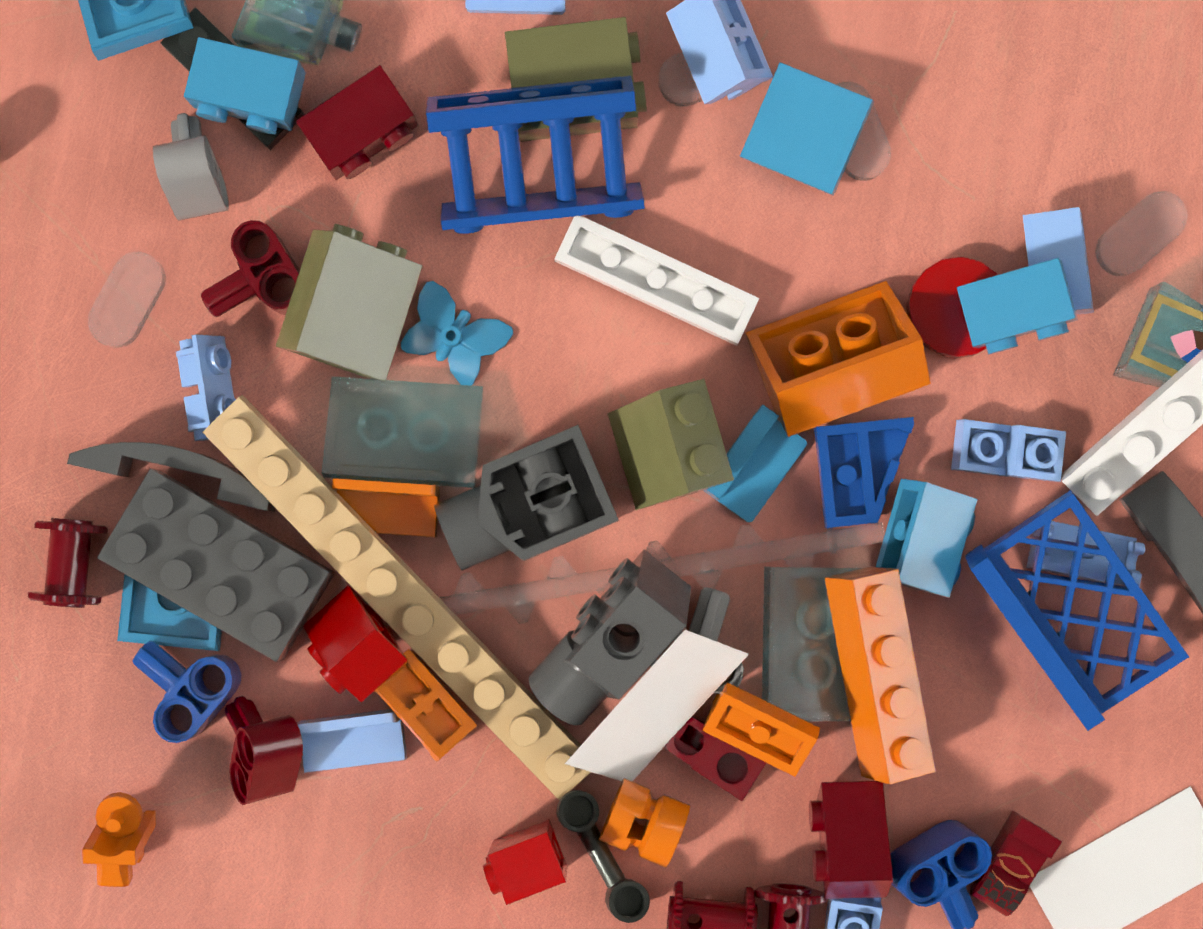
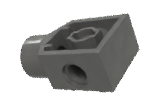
M579 425L484 464L480 486L434 505L445 538L461 570H465L509 550L521 560L526 561L619 521Z
M645 549L633 562L626 558L618 565L608 580L612 586L601 598L594 594L587 600L576 616V619L580 621L576 629L569 631L529 676V685L536 698L548 711L566 723L582 725L607 697L619 700L687 625L691 586Z

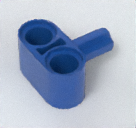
M149 641L138 650L133 658V664L166 691L163 700L154 712L153 724L158 735L172 743L187 741L203 732L236 693L241 684V671L238 664L226 655L217 654L199 659L186 669L157 643ZM210 664L220 667L225 674V685L220 692H213L204 684L203 674ZM176 704L187 707L191 712L192 725L187 731L176 729L171 722V711Z
M946 820L890 853L893 875L892 886L911 903L917 906L928 907L939 902L952 929H971L975 926L974 922L978 919L979 915L965 886L986 873L991 864V848L983 838L957 820ZM965 843L961 853L955 856L957 849ZM922 869L919 877L911 882L914 873Z

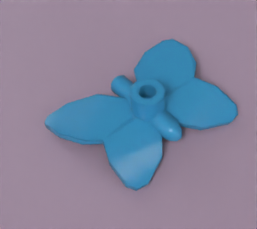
M434 281L426 282L419 294L417 306L421 321L408 330L401 341V349L406 353L426 355L436 351V359L438 361H444L448 357L451 373L460 385L468 388L474 384L478 376L481 356L492 355L506 346L513 335L512 327L497 319L482 318L466 326L471 318V314L467 310H461L455 320L456 304L447 289Z

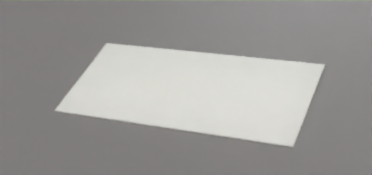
M685 629L565 764L622 781L625 778L633 781L749 653Z
M1190 786L1038 872L1030 884V888L1053 929H1122L1203 883V808Z

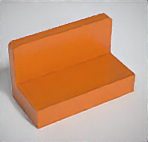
M333 478L332 489L337 490V493L376 533L437 537L438 517L434 505L439 503L440 487L426 484Z
M727 682L721 694H716L712 701L702 731L796 777L818 739L820 728Z

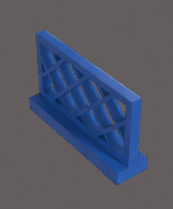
M1071 490L984 548L981 544L964 555L970 570L1087 731L1105 720L1102 713L1189 658V655ZM1071 508L1080 521L1076 542L1048 538L1051 520ZM1041 528L1040 536L1030 535ZM1087 532L1096 545L1085 544ZM1018 542L1038 545L1032 571L1010 568L1001 554ZM1046 547L1074 551L1069 577L1041 573ZM1083 553L1105 556L1109 561L1105 583L1077 579ZM1116 573L1126 586L1114 585ZM1019 579L1030 580L1028 592ZM1039 582L1067 586L1061 612L1041 609L1035 603ZM1075 588L1103 592L1098 617L1070 613ZM1112 594L1131 596L1136 599L1138 605L1134 623L1107 619ZM1145 613L1154 626L1143 625ZM1048 619L1059 621L1057 632ZM1068 622L1095 627L1090 652L1069 649L1066 646L1064 640ZM1104 628L1132 632L1126 657L1099 653ZM1141 634L1163 637L1171 648V651L1154 662L1136 659ZM1077 660L1088 661L1086 672ZM1097 663L1124 667L1121 683L1102 695L1093 683ZM1133 668L1140 669V671L1132 675Z

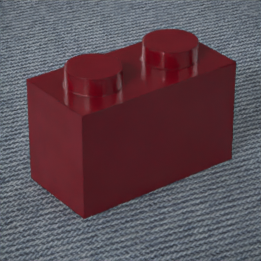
M381 65L296 120V123L335 180L342 176H345L346 179H351L361 174L372 164L369 158L384 148H387L388 151H393L403 146L414 136L411 130L419 126L413 112Z
M879 781L821 782L817 800L809 801L811 832H819L821 849L813 850L815 882L823 881L825 899L887 897L893 882L883 783Z

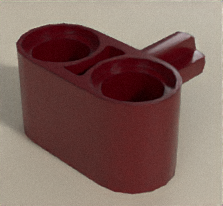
M256 220L244 222L234 230L231 237V248L240 269L202 291V301L214 317H219L256 295L260 301L262 300L273 311L286 315L291 298L284 302L274 301L272 288L282 278H292L296 284L300 270L282 239L267 224ZM258 235L267 236L269 239L267 253L257 259L249 258L246 253L248 242Z
M244 696L236 697L234 702L225 707V715L236 735L229 769L230 781L236 799L241 805H246L293 792L303 756V741L297 722L290 715L263 722L252 700H247Z

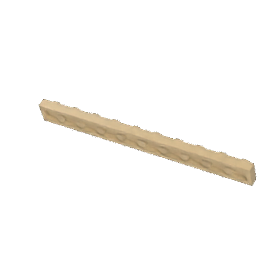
M243 395L239 396L202 432L559 801L590 773L589 771L565 764L581 744Z

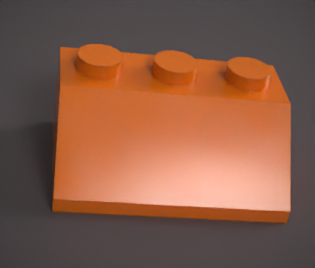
M887 281L746 332L748 343L776 414L779 415V420L788 437L931 384L923 340Z

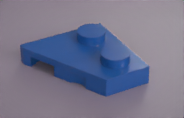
M914 417L814 428L825 528L878 523L890 484L894 481L898 470L899 460L907 438L914 427Z

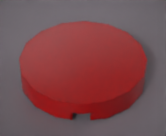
M965 257L942 259L925 269L912 286L906 306L908 317L921 336L923 345L929 350L932 349L934 352L942 354V356L954 359L974 356L986 349V346L980 348L972 346L957 287L996 276L997 273L981 261Z

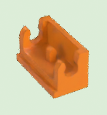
M408 648L404 652L408 661L374 692L378 693L437 762L477 725Z

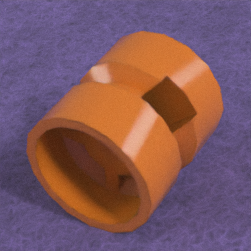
M623 778L606 817L599 840L624 851L635 846L638 848L641 858L666 868L677 848L691 806L665 794L656 800L651 797L650 788ZM635 817L639 819H647L645 826L639 825L637 821L634 820Z

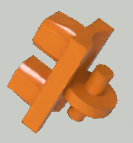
M117 792L104 797L97 807L95 815L97 824L82 849L83 864H97V885L129 886L133 878L132 865L142 861L144 847L156 826V810L142 812L141 805L136 798L127 793Z

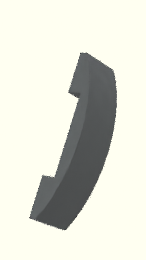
M120 442L93 446L69 454L67 464L123 477H129L133 458L220 478L221 483L217 499L275 512L276 509L239 470L219 460L189 450L154 443Z
M1161 471L1119 500L1146 540L1155 543L1203 614V518L1164 471Z

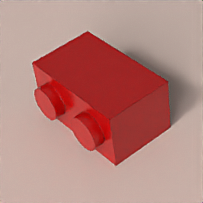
M349 585L303 625L312 642L307 650L316 662L323 667L320 670L322 677L337 693L342 694L347 689L361 703L408 661L381 617Z
M550 819L493 840L487 855L488 857H486L487 863L483 865L484 874L492 894L495 895L501 892L506 905L565 883L568 868Z

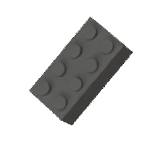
M151 468L97 557L275 662L285 659L300 634L303 625L307 622L335 574L334 571L174 478Z

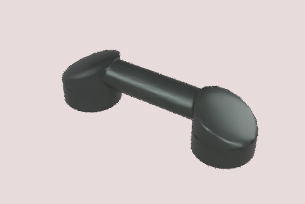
M581 790L566 793L557 805L556 814L558 821L568 830L577 832L608 887L605 897L608 910L615 918L622 922L633 923L642 919L650 905L648 892L638 882L625 878L607 844L599 840L601 833L595 824L599 817V806L596 799L591 794Z

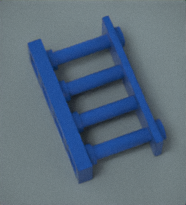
M631 76L427 97L426 116L429 133L441 132L442 136L447 137L455 202L442 203V230L454 229L457 233L469 234L478 232L488 225L604 213L607 217L619 218L631 215L634 210L645 209L641 183H626L620 118L625 116V112L636 111L635 92ZM594 116L595 119L600 120L606 186L576 189L569 124L574 121L575 117ZM543 121L545 125L549 126L556 191L526 194L518 129L523 126V123ZM492 126L493 130L498 131L505 196L475 199L467 134L472 131L471 128Z

